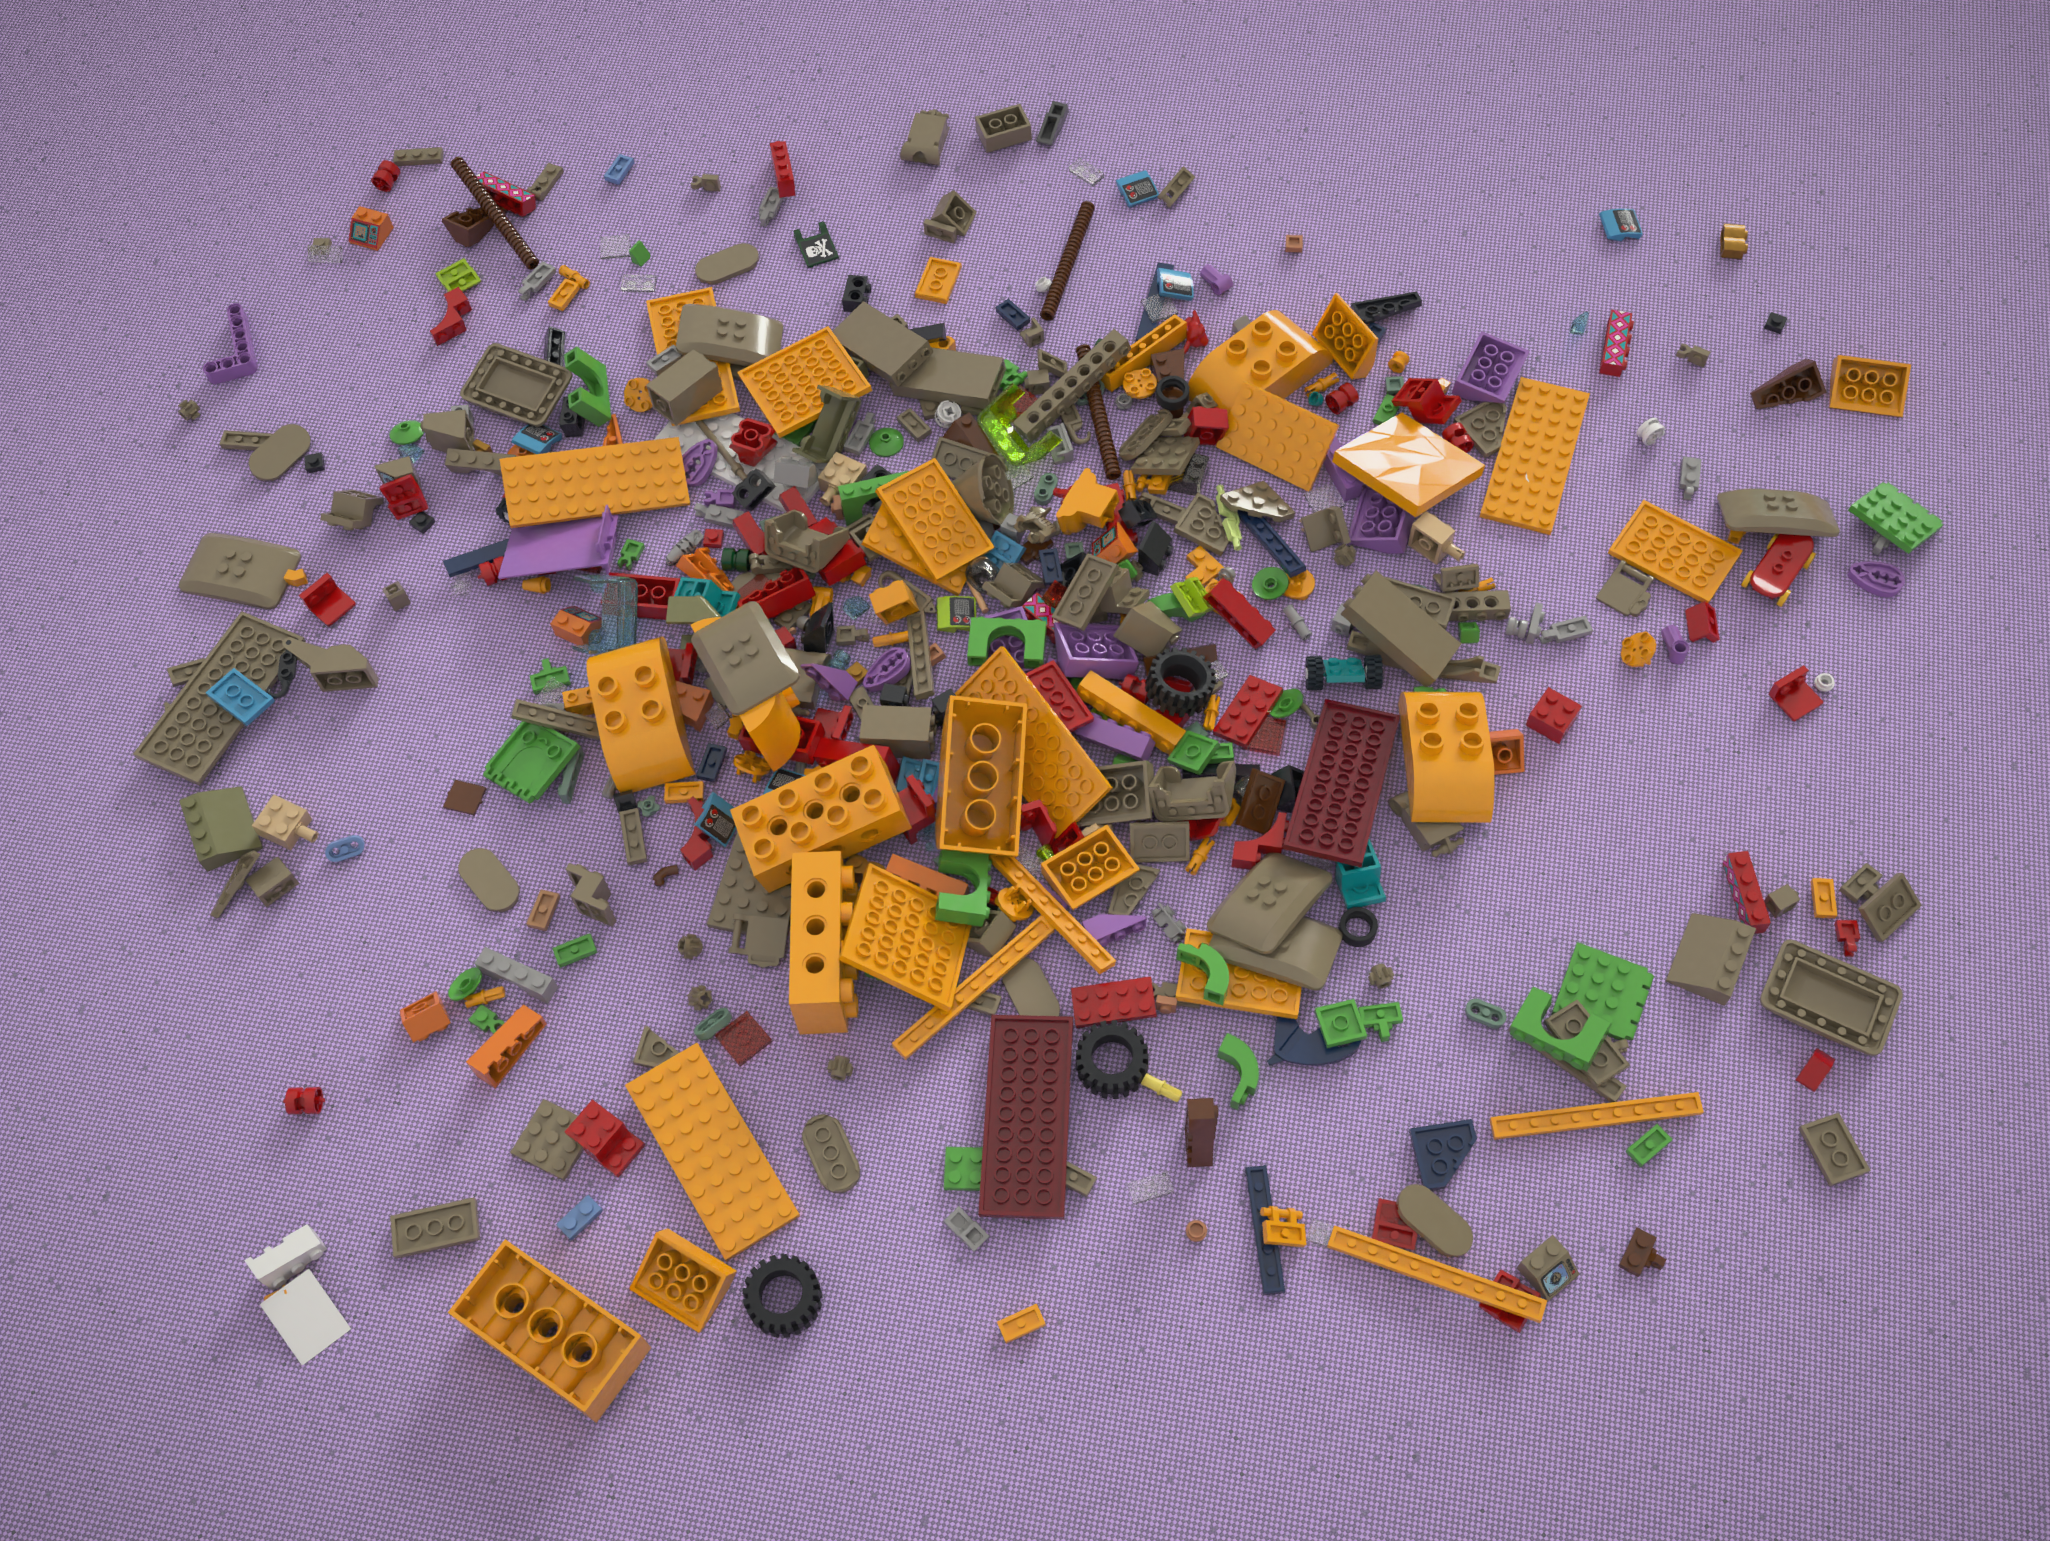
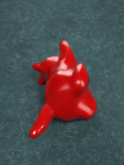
M1196 310L1192 312V317L1189 316L1184 320L1187 323V341L1183 347L1184 354L1188 352L1190 346L1195 348L1205 347L1209 342L1205 328L1200 322Z

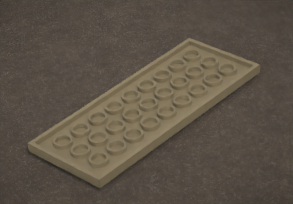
M241 611L133 753L134 757L200 786L244 726L242 722L210 699L206 692L235 668L267 693V688L271 689L279 679V659L282 653L285 652L282 641L287 637H292L306 642L305 638Z

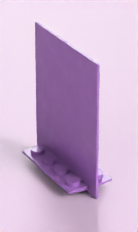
M606 505L605 511L602 512V517L512 528L498 579L601 566L602 569H605L606 575L609 576L618 536L616 527L619 515H612L608 505Z

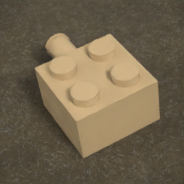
M836 452L818 476L820 490L825 492L820 498V502L825 506H829L833 500V495H839L838 486L859 482L868 473L867 466Z
M1425 511L1412 524L1408 546L1437 565L1447 554L1460 562L1466 553L1453 544L1455 530L1450 525L1440 521L1435 515Z
M274 794L252 824L257 835L290 851L300 837L314 843L319 835L317 831L307 827L312 818L306 809Z

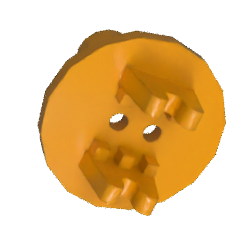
M1149 369L1134 370L1124 375L1123 390L1131 398L1144 399L1155 393L1157 379Z
M639 377L630 379L624 390L625 405L636 412L650 410L653 406L646 385L651 381Z
M1306 570L1292 578L1288 576L1289 585L1283 596L1291 599L1306 600L1315 588L1313 575Z
M1644 631L1626 637L1622 641L1621 658L1626 665L1630 667H1644V664L1651 665L1650 659L1656 651V641L1652 635Z
M745 751L744 754L736 755L733 759V764L737 767L736 774L739 776L745 772L753 774L752 782L755 784L757 781L760 782L762 776L768 774L771 770L765 758L756 756L752 751Z
M1019 884L1015 887L1011 886L1010 888L1002 889L995 899V904L999 906L1000 910L1012 922L1027 920L1031 917L1034 910L1031 905V899L1027 900L1019 892L1021 888Z

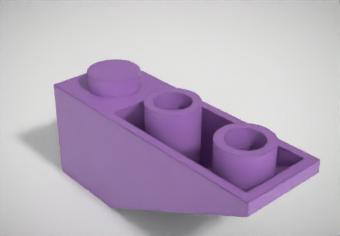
M814 663L801 664L800 666L806 675L813 678L818 683L817 685L824 689L834 701L848 700L858 683L844 670Z
M1099 914L1083 921L1082 926L1102 947H1105L1109 942L1114 940L1120 941L1130 933L1141 932L1146 927L1147 918L1146 916Z

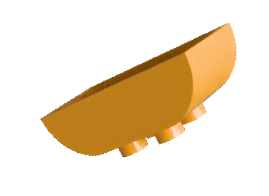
M1271 310L1252 321L1203 359L1188 382L1189 401L1192 402L1195 396L1207 392L1218 405L1217 408L1227 409L1229 416L1243 381L1285 399L1332 364L1333 356L1330 351L1281 311Z
M721 617L703 619L691 624V627L695 633ZM791 687L739 715L749 735L773 772L781 768L792 757L800 739V724L792 711V708L798 706L800 702Z
M661 636L589 657L587 659V677L601 746L608 769L619 792L628 790L637 792L696 775L666 639Z
M1401 692L1398 708L1411 822L1491 823L1494 807V762L1485 701L1482 693Z
M950 695L945 711L940 749L935 840L938 850L1018 857L1027 703Z

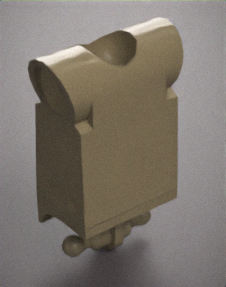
M937 109L921 110L920 113H915L908 140L901 149V160L940 166V156L950 129L947 125L949 115L947 113L942 114Z
M785 648L800 674L798 682L791 686L800 704L792 708L795 716H809L810 711L808 709H816L821 688L813 678L806 675L800 666L801 664L814 663L829 667L831 654Z
M1408 791L1388 800L1389 807L1397 816L1402 818L1403 823L1422 852L1441 844L1439 849L1431 852L1433 857H1438L1440 854H1451L1457 846L1464 844L1465 840L1462 837L1455 841H1450L1458 832L1464 830L1460 822H1411Z

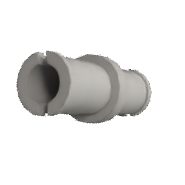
M1292 604L1286 606L1283 609V613L1291 622V627L1296 629L1303 641L1310 638L1312 632L1304 623V618L1299 616Z

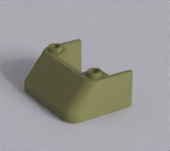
M818 385L817 388L822 390L820 398L821 402L824 403L812 435L804 437L800 443L801 448H793L792 451L815 463H828L836 452L842 453L843 446L846 443L861 406V398L831 386Z
M669 596L666 624H693L703 619L721 617L703 596ZM693 635L681 636L680 649H685L686 643H692L691 638Z

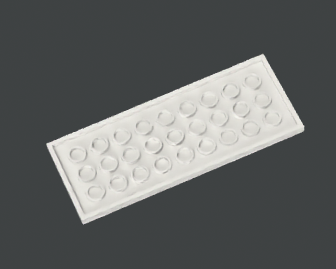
M732 413L703 420L733 459L741 464L746 475L752 470L759 469L774 483L775 461L782 456L792 457V460L797 461L799 459L809 460L792 451L793 448H801L800 446L783 438L779 439L777 435L773 434L772 438L777 440V445L755 467L743 464L739 461L738 454L730 449L729 445L731 444L732 435L738 432L739 423L744 418ZM669 421L654 440L679 437L681 453L683 455L693 445L708 438L696 422L672 426ZM707 445L706 449L711 450V447ZM717 450V458L711 475L736 487L743 481L733 473L732 467ZM696 460V463L700 465L701 461ZM809 460V463L815 464L818 476L828 464L815 463ZM761 479L757 481V486L760 485ZM818 481L808 489L796 487L806 504L820 489ZM774 483L776 487L762 501L786 513L779 501V495L793 486Z

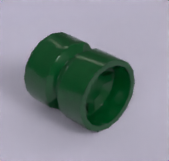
M724 547L721 556L722 570L733 572L737 569L738 572H749L751 566L748 560V556L751 554L750 549L739 548L736 551L735 548Z

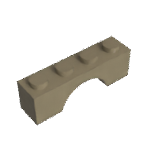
M448 448L445 466L451 472L469 474L470 471L480 470L502 477L499 459L517 456Z

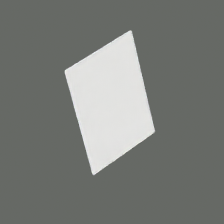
M310 1269L304 1271L260 1304L301 1365L307 1363L351 1329Z

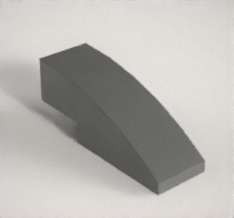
M1052 101L1049 112H1046L1039 131L1037 143L1053 145L1069 113L1067 104Z

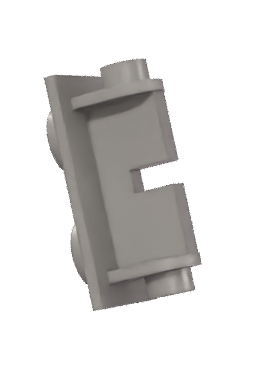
M1158 903L1161 908L1154 909L1152 917L1161 928L1168 924L1169 926L1163 931L1171 942L1178 943L1181 940V935L1186 936L1185 930L1187 928L1180 920L1177 921L1174 918L1175 912L1169 905L1165 906Z

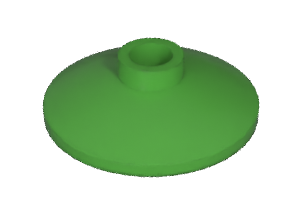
M409 420L395 425L391 429L389 436L393 443L407 445L419 440L424 432L421 430L420 422Z
M893 428L878 429L869 439L871 451L881 457H890L897 454L904 445L902 434Z
M1267 567L1260 570L1252 581L1254 593L1264 600L1279 598L1286 592L1289 585L1287 574L1277 567Z
M1298 689L1284 690L1271 710L1270 715L1274 718H1284L1297 711L1303 702L1301 691Z
M474 967L461 973L449 988V998L453 1001H459L473 994L481 981V970Z

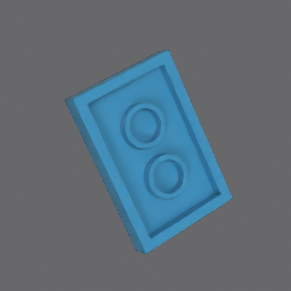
M235 668L206 692L210 699L246 726L252 723L275 702L272 696Z

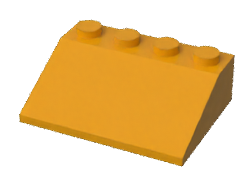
M1335 293L1312 335L1322 346L1331 352L1333 359L1351 379L1366 378L1375 362L1378 338L1341 296Z
M1844 355L1836 356L1833 359L1830 376L1829 408L1903 417L1911 364Z
M1108 825L1103 826L1041 863V874L1051 888L1072 910L1140 871L1137 864Z
M667 1228L656 1232L629 1289L700 1333L729 1290L737 1270Z

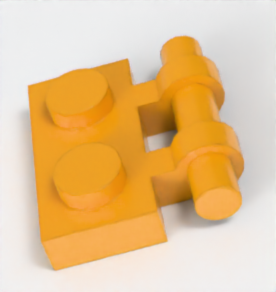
M1141 474L1136 482V490L1138 492L1148 488L1149 494L1166 495L1172 475H1152L1151 479H1147V474Z
M1277 1206L1261 1208V1216H1268L1270 1219L1262 1222L1264 1244L1304 1247L1307 1245L1305 1224L1297 1223V1219L1301 1220L1303 1217L1302 1211H1296L1294 1208L1278 1209ZM1279 1218H1285L1287 1222H1281Z

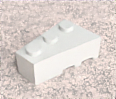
M305 1225L282 1238L283 1243L273 1249L270 1246L263 1249L265 1253L254 1260L251 1257L244 1260L255 1277L272 1291L281 1288L290 1277L302 1272L307 1264L319 1259L323 1252L327 1250L317 1233L309 1225Z

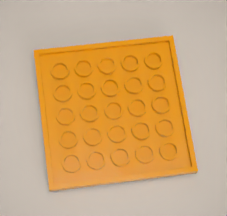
M829 326L737 372L770 425L775 429L779 439L819 418L824 403L821 402L820 393L822 390L817 388L818 385L831 386L856 397H861L873 391L869 382Z
M869 863L864 872L838 960L948 1012L952 1006L971 925L935 920L938 896Z

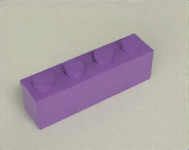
M1335 435L1323 465L1345 502L1360 497L1363 483L1332 462L1334 452L1342 447Z
M1091 713L1094 717L1093 722L1075 731V734L1080 739L1138 761H1148L1155 746V742L1151 739L1150 734L1144 731L1140 733L1135 732V729L1128 725H1124V727L1119 726L1112 719L1103 720L1096 713Z

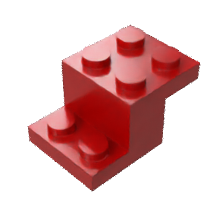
M1409 378L1392 399L1394 406L1408 407L1413 419L1418 423L1445 424L1462 402L1460 396L1445 395L1439 380L1431 378Z
M913 774L906 778L907 788L898 792L912 826V829L903 832L910 845L917 842L916 834L918 831L936 821V809L933 806L935 801L930 794L925 793L923 783L920 779L916 780Z
M593 1099L565 1130V1134L582 1146L587 1155L618 1178L645 1147V1143L629 1132L621 1120Z

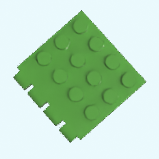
M1882 482L1853 503L1848 511L1903 551L1910 554L1942 528L1943 521L1934 514L1929 515L1927 509L1918 503L1914 504V500L1903 492L1898 493L1899 489L1889 482L1887 484Z
M522 721L486 764L483 776L531 804L535 799L539 800L581 746L554 729Z
M1577 942L1551 1014L1553 1015L1578 999L1589 1014H1594L1611 1022L1607 1036L1619 1041L1624 1039L1633 1040L1637 1030L1636 1025L1639 1024L1643 1012L1642 1007L1645 1006L1649 991L1646 989L1651 988L1654 975L1647 972L1648 968Z

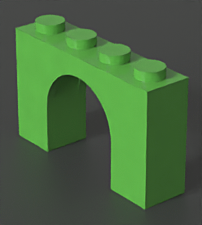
M576 346L564 354L565 368L580 377L590 392L579 387L568 394L569 409L600 427L611 420L606 365Z
M909 471L838 486L846 526L863 517L862 507L870 499L878 497L875 492L878 487Z
M971 617L967 652L968 666H982L988 660V650L991 643L1001 636H1014L1024 643L1025 669H1036L1044 665L1046 621L1038 619Z
M949 850L940 851L938 872L963 876L972 882L976 891L968 895L939 892L936 902L935 920L983 926L984 920L989 918L990 908L987 907V903L990 900V891H987V887L990 886L991 875H988V871L990 872L992 860L988 859L989 854Z
M1533 986L1511 1024L1510 1035L1517 1041H1524L1532 1045L1538 1051H1545L1551 1054L1557 1060H1564L1570 1063L1571 1066L1578 1070L1588 1071L1609 1033L1611 1022L1590 1014L1583 1029L1577 1036L1566 1040L1556 1039L1547 1034L1541 1024L1551 1005L1552 995Z

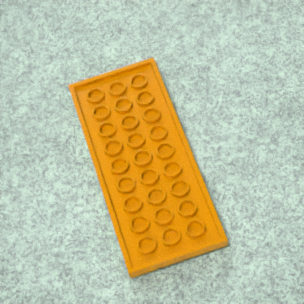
M712 287L646 301L657 355L673 344L676 346L681 311L685 304L716 306ZM709 360L718 366L723 390L678 425L740 412L729 363Z
M1524 377L1520 378L1479 517L1551 535L1590 393Z
M679 437L499 459L510 528L602 517V512L605 511L606 505H608L612 515L690 505Z
M1000 646L955 692L956 696L1027 703L1022 795L1028 803L1040 799L1043 806L1047 807L1049 817L1057 827L1055 839L1072 822L1077 823L1113 788L1005 647Z
M698 1043L625 1084L726 1262L800 1217L799 1212Z

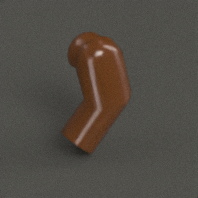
M678 865L663 867L653 875L655 886L664 885L665 877L679 874Z

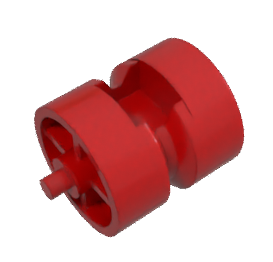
M383 160L378 170L372 176L371 182L377 189L389 192L401 171L393 162Z
M1348 382L1338 387V390L1330 392L1325 397L1328 408L1336 415L1346 410V407L1352 406L1359 400L1357 390Z
M1453 423L1442 432L1443 439L1465 453H1468L1474 446V442L1467 434L1462 423Z
M500 556L493 559V563L487 561L479 564L481 572L478 575V579H484L487 586L497 583L504 557Z
M1128 673L1124 681L1119 682L1121 690L1143 704H1147L1149 699L1147 697L1148 692H1145L1146 679L1140 681L1139 677Z
M302 1087L288 1088L285 1099H283L286 1112L289 1115L302 1114L303 1112L305 1114H319L322 1110L323 1102H325L320 1087H307L305 1090Z

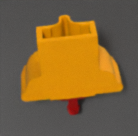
M1090 468L1084 469L1078 480L1068 489L1055 488L1053 490L1054 496L1062 498L1060 502L1061 507L1057 511L1056 517L1063 534L1071 535L1072 533H1078L1087 524L1103 528L1107 521L1113 522L1114 510L1119 503L1117 490L1098 484L1096 476L1091 472Z

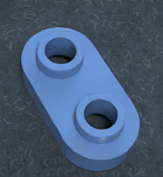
M351 835L333 841L327 845L325 856L332 862L348 859L361 854L364 850L365 842L358 835ZM352 842H357V843H358V846H357V847H353V846L351 845V843H352ZM338 848L340 852L334 853L332 849Z

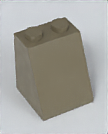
M466 410L423 414L421 430L425 432L426 440L430 442L432 449L447 453L448 448L474 451L472 443L474 442L475 431Z
M1149 601L1131 608L1113 636L1148 657L1158 653L1162 654L1165 649L1169 650L1179 640V634L1182 629L1153 602Z

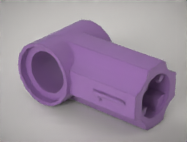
M1206 264L1200 271V276L1211 285L1212 291L1218 296L1233 287L1231 277L1227 274L1222 275L1212 265Z
M1668 625L1661 630V635L1669 651L1668 658L1674 664H1682L1688 654L1689 644L1683 640L1677 626Z

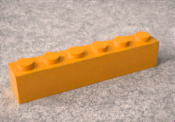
M1174 314L1132 344L1129 353L1100 379L1104 383L1105 388L1113 392L1123 384L1124 375L1127 372L1141 370L1149 366L1151 354L1170 351L1185 340L1187 323Z
M1091 670L1077 688L1076 692L1082 701L1090 704L1096 710L1104 713L1122 726L1128 725L1134 728L1135 732L1140 733L1144 731L1150 734L1151 739L1155 742V747L1169 756L1186 733V730Z

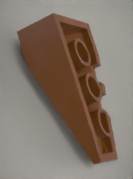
M481 206L477 209L466 208V212L463 213L458 211L452 212L442 218V223L455 242L468 248L478 243L494 226ZM499 206L501 210L504 212V214L508 211L507 209Z
M1804 359L1750 392L1755 409H1761L1782 404L1811 401L1827 392L1816 361Z
M970 413L954 420L943 438L999 456L979 423Z

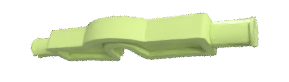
M1220 484L1216 486L1218 492L1216 501L1219 514L1227 517L1223 520L1222 525L1228 541L1233 543L1234 550L1239 551L1242 548L1240 544L1242 539L1239 529L1240 519L1237 512L1230 511L1220 501L1221 494L1225 493L1224 486Z

